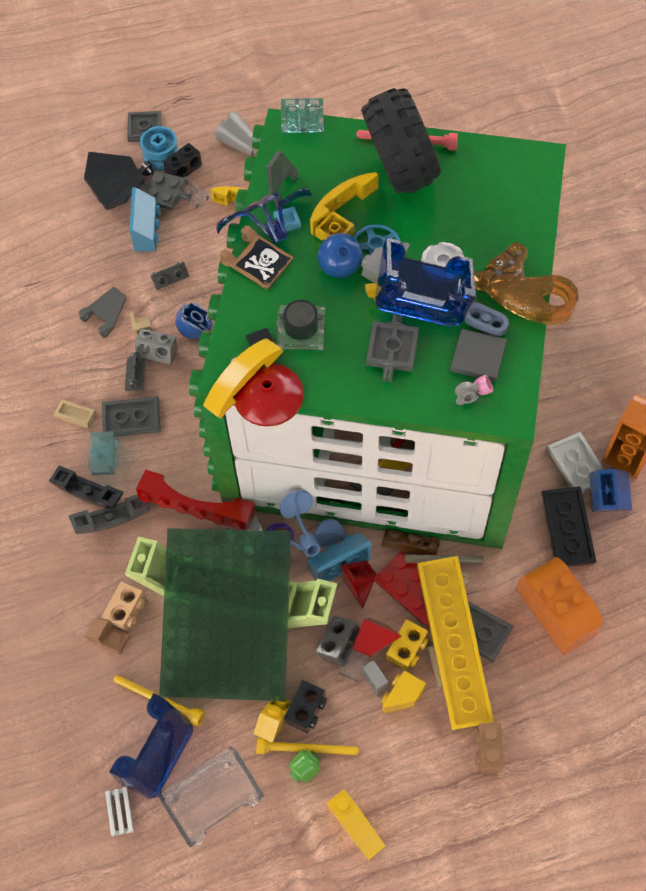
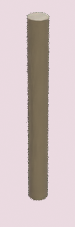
M405 555L404 561L405 563H421L454 556ZM458 556L460 564L484 563L483 556Z

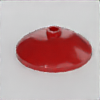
M272 363L268 368L262 365L233 398L236 401L235 407L238 413L245 420L258 426L270 427L283 424L297 414L303 402L304 392L301 380L295 372L284 365ZM271 385V387L265 388L264 386Z

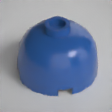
M336 233L323 240L318 250L317 259L319 267L325 274L337 279L350 277L358 270L362 263L363 253L361 245L354 237L345 233Z
M195 303L183 304L175 316V325L178 331L189 339L200 338L202 331H209L213 326V322L206 316L208 312Z

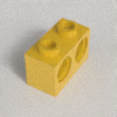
M406 619L399 631L402 637L392 643L386 654V661L408 672L410 667L414 668L420 658L417 655L420 649L424 650L429 639L427 638L428 630ZM410 635H417L419 640L411 641L408 637ZM406 652L409 654V657L402 659L398 654Z

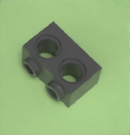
M333 616L331 622L326 627L322 640L318 643L316 652L324 661L345 667L360 628L354 621Z

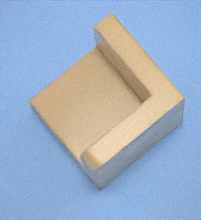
M130 312L135 339L141 329L152 331L149 316L135 319L134 312Z

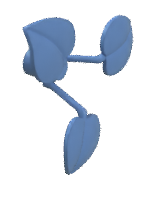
M303 490L291 491L282 499L280 512L287 519L296 515L304 534L300 536L299 544L286 536L281 538L277 533L266 535L257 545V563L261 564L280 556L288 549L289 543L297 547L299 551L303 550L306 556H315L319 553L321 547H327L343 541L347 537L346 532L338 521L328 519L318 524L317 531H314L313 535L307 533L299 514L306 513L313 504L312 496Z

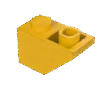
M404 670L401 676L398 674L392 683V686H394L390 693L386 692L382 698V711L389 713L415 707L425 690L426 683Z
M275 694L260 712L253 734L273 743L285 724L284 716L292 701L284 696Z

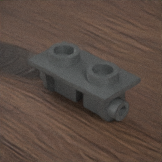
M184 261L181 263L177 262V264L156 273L153 272L150 275L156 290L189 277Z
M133 352L127 358L125 391H144L146 359L141 358L137 352Z

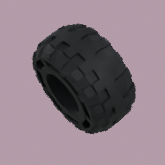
M392 88L370 98L369 103L362 106L361 112L395 193L406 192L409 194L432 184L433 180L440 175L441 169L427 130L410 92L405 88L398 90Z

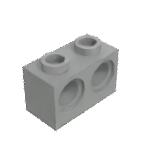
M141 329L135 339V350L143 359L171 365L177 354L176 336Z

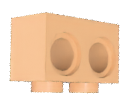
M120 582L102 615V619L109 621L111 626L127 633L128 629L132 628L136 622V614L145 605L146 599L143 591ZM128 597H135L133 601L126 602V599ZM119 614H125L122 620H116Z

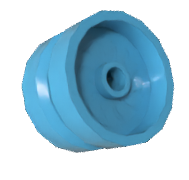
M155 126L146 130L140 137V147L144 162L149 161L152 164L151 168L154 170H165L163 161L179 150L175 132L164 126Z

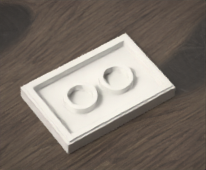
M581 432L546 447L547 452L569 488L581 486L582 493L590 490L589 473L595 470H604Z

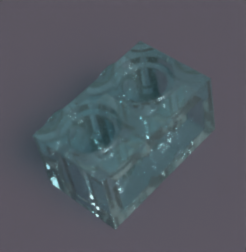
M323 98L281 99L282 133L324 132Z

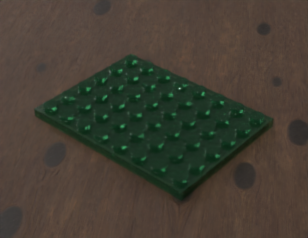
M167 528L159 697L286 701L291 531Z

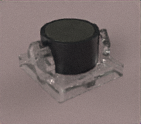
M295 300L288 305H280L277 319V346L286 349L323 350L325 306H314V304L306 300Z

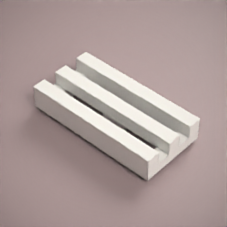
M123 787L122 789H114V791H105L111 836L134 832L128 788ZM121 794L124 796L128 824L126 829H124L120 802ZM112 796H115L119 830L117 831L115 826Z

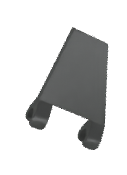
M278 150L267 165L269 194L266 197V201L270 202L272 199L276 206L282 200L278 188L284 179L289 175L292 181H295L299 175L295 166Z
M113 286L91 305L79 311L80 319L86 322L92 314H95L106 323L99 327L100 335L106 338L115 326L125 303L126 295Z

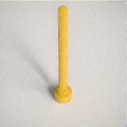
M116 675L113 678L116 684L186 716L190 724L199 727L205 717L204 710L199 708L189 709L122 676Z
M257 737L256 754L265 755V752L269 753V750L288 752L311 750L313 753L358 755L360 752L356 746L286 742L271 743L261 737Z

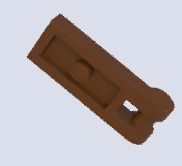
M386 529L382 546L418 555H437L440 540L437 537L427 539L415 534L410 535L397 530Z

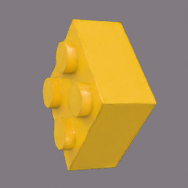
M332 211L315 228L316 237L323 241L328 236L336 233H345L352 236L354 234V224Z

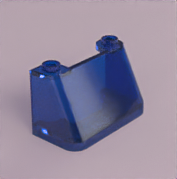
M386 238L382 248L375 295L376 307L382 311L453 327L461 324L476 298L473 259L456 256L449 259L445 267L404 257L405 246L402 242Z
M153 693L147 704V712L157 722L136 760L129 756H121L117 758L109 771L117 783L149 799L155 798L161 793L193 733V725L190 720L163 697Z

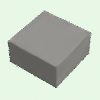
M374 660L363 666L362 675L376 696L388 689V680Z

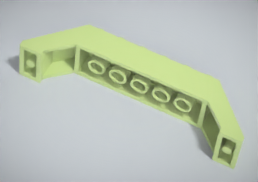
M139 536L125 572L127 577L172 601L288 629L327 624L337 589V583L321 579L297 583L183 556L159 544L156 540Z

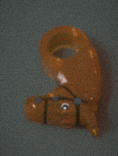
M513 243L508 246L502 253L492 259L483 271H471L469 277L473 279L468 280L467 285L470 288L487 292L506 309L538 323L560 325L570 320L579 299L577 287L570 279L561 275L525 277L523 264L527 258L528 251L521 243ZM549 294L557 295L564 300L565 304L560 306L551 305L543 299V296Z

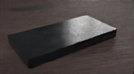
M581 486L542 491L541 496L553 556L561 559L567 567L595 564L597 561Z

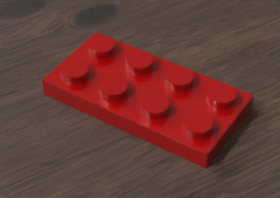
M400 551L373 580L430 630L417 564L405 563L404 557L406 554Z

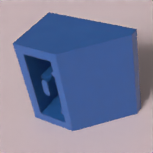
M606 469L595 470L589 473L593 512L632 510L629 471Z

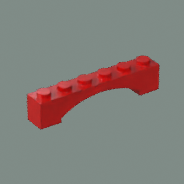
M146 469L136 487L138 498L143 502H152L162 508L174 509L181 514L187 513L200 520L206 519L219 526L231 527L235 531L248 532L256 514L255 503L237 497L235 501L222 503L205 502L187 497L171 488L165 482L163 474Z

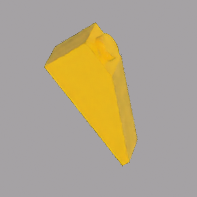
M345 789L327 802L329 811L368 861L386 847Z

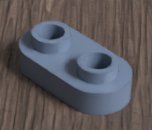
M480 303L469 304L465 309L464 320L469 326L495 337L502 336L507 332L509 321L504 314Z

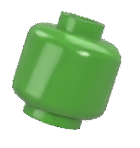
M301 750L289 762V768L291 769L289 774L298 783L300 781L309 783L320 771L321 766L319 763L321 760L311 750Z

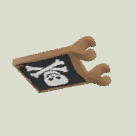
M246 225L241 230L243 233L241 238L246 242H250L248 247L238 258L230 251L224 249L220 253V262L225 266L232 267L268 290L294 260V257L265 240L251 227Z

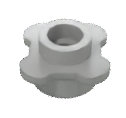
M471 382L460 383L455 389L457 395L456 403L463 405L464 403L476 401L479 397L476 393L478 385Z

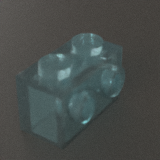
M114 432L90 433L88 468L92 475L115 474V467H118L116 450H119V439L115 438Z

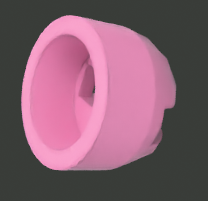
M483 375L475 380L474 383L478 385L477 394L487 395L493 392L492 383L487 375Z

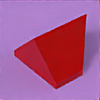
M368 561L343 564L341 566V578L363 609L374 583L373 578L377 574Z
M368 617L364 619L352 649L372 657L373 654L402 636L388 625Z

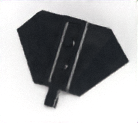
M88 152L84 180L99 203L101 202L106 210H110L126 203L132 196V188H139L145 181L146 176L153 174L154 171L149 161L143 163L141 168L138 169L131 156Z

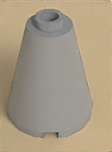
M236 111L227 115L229 118L226 122L222 120L217 127L215 139L248 156H256L258 150L252 148L253 132Z

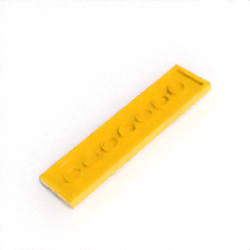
M454 556L417 563L451 731L478 726L479 723H493L492 709L459 558Z

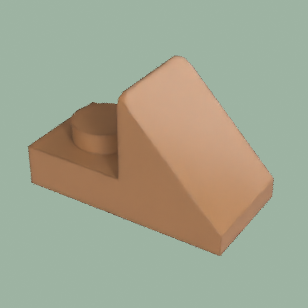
M94 619L84 636L119 655L130 639L129 634L111 626L109 621Z

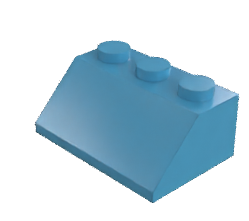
M133 187L129 231L134 250L156 251V244H159L157 230L160 229V221L157 218L161 214L160 205H157L155 197Z
M361 533L350 534L342 542L331 544L320 554L309 557L307 568L315 581L317 579L332 581L341 576V566L343 564L371 560L372 544Z

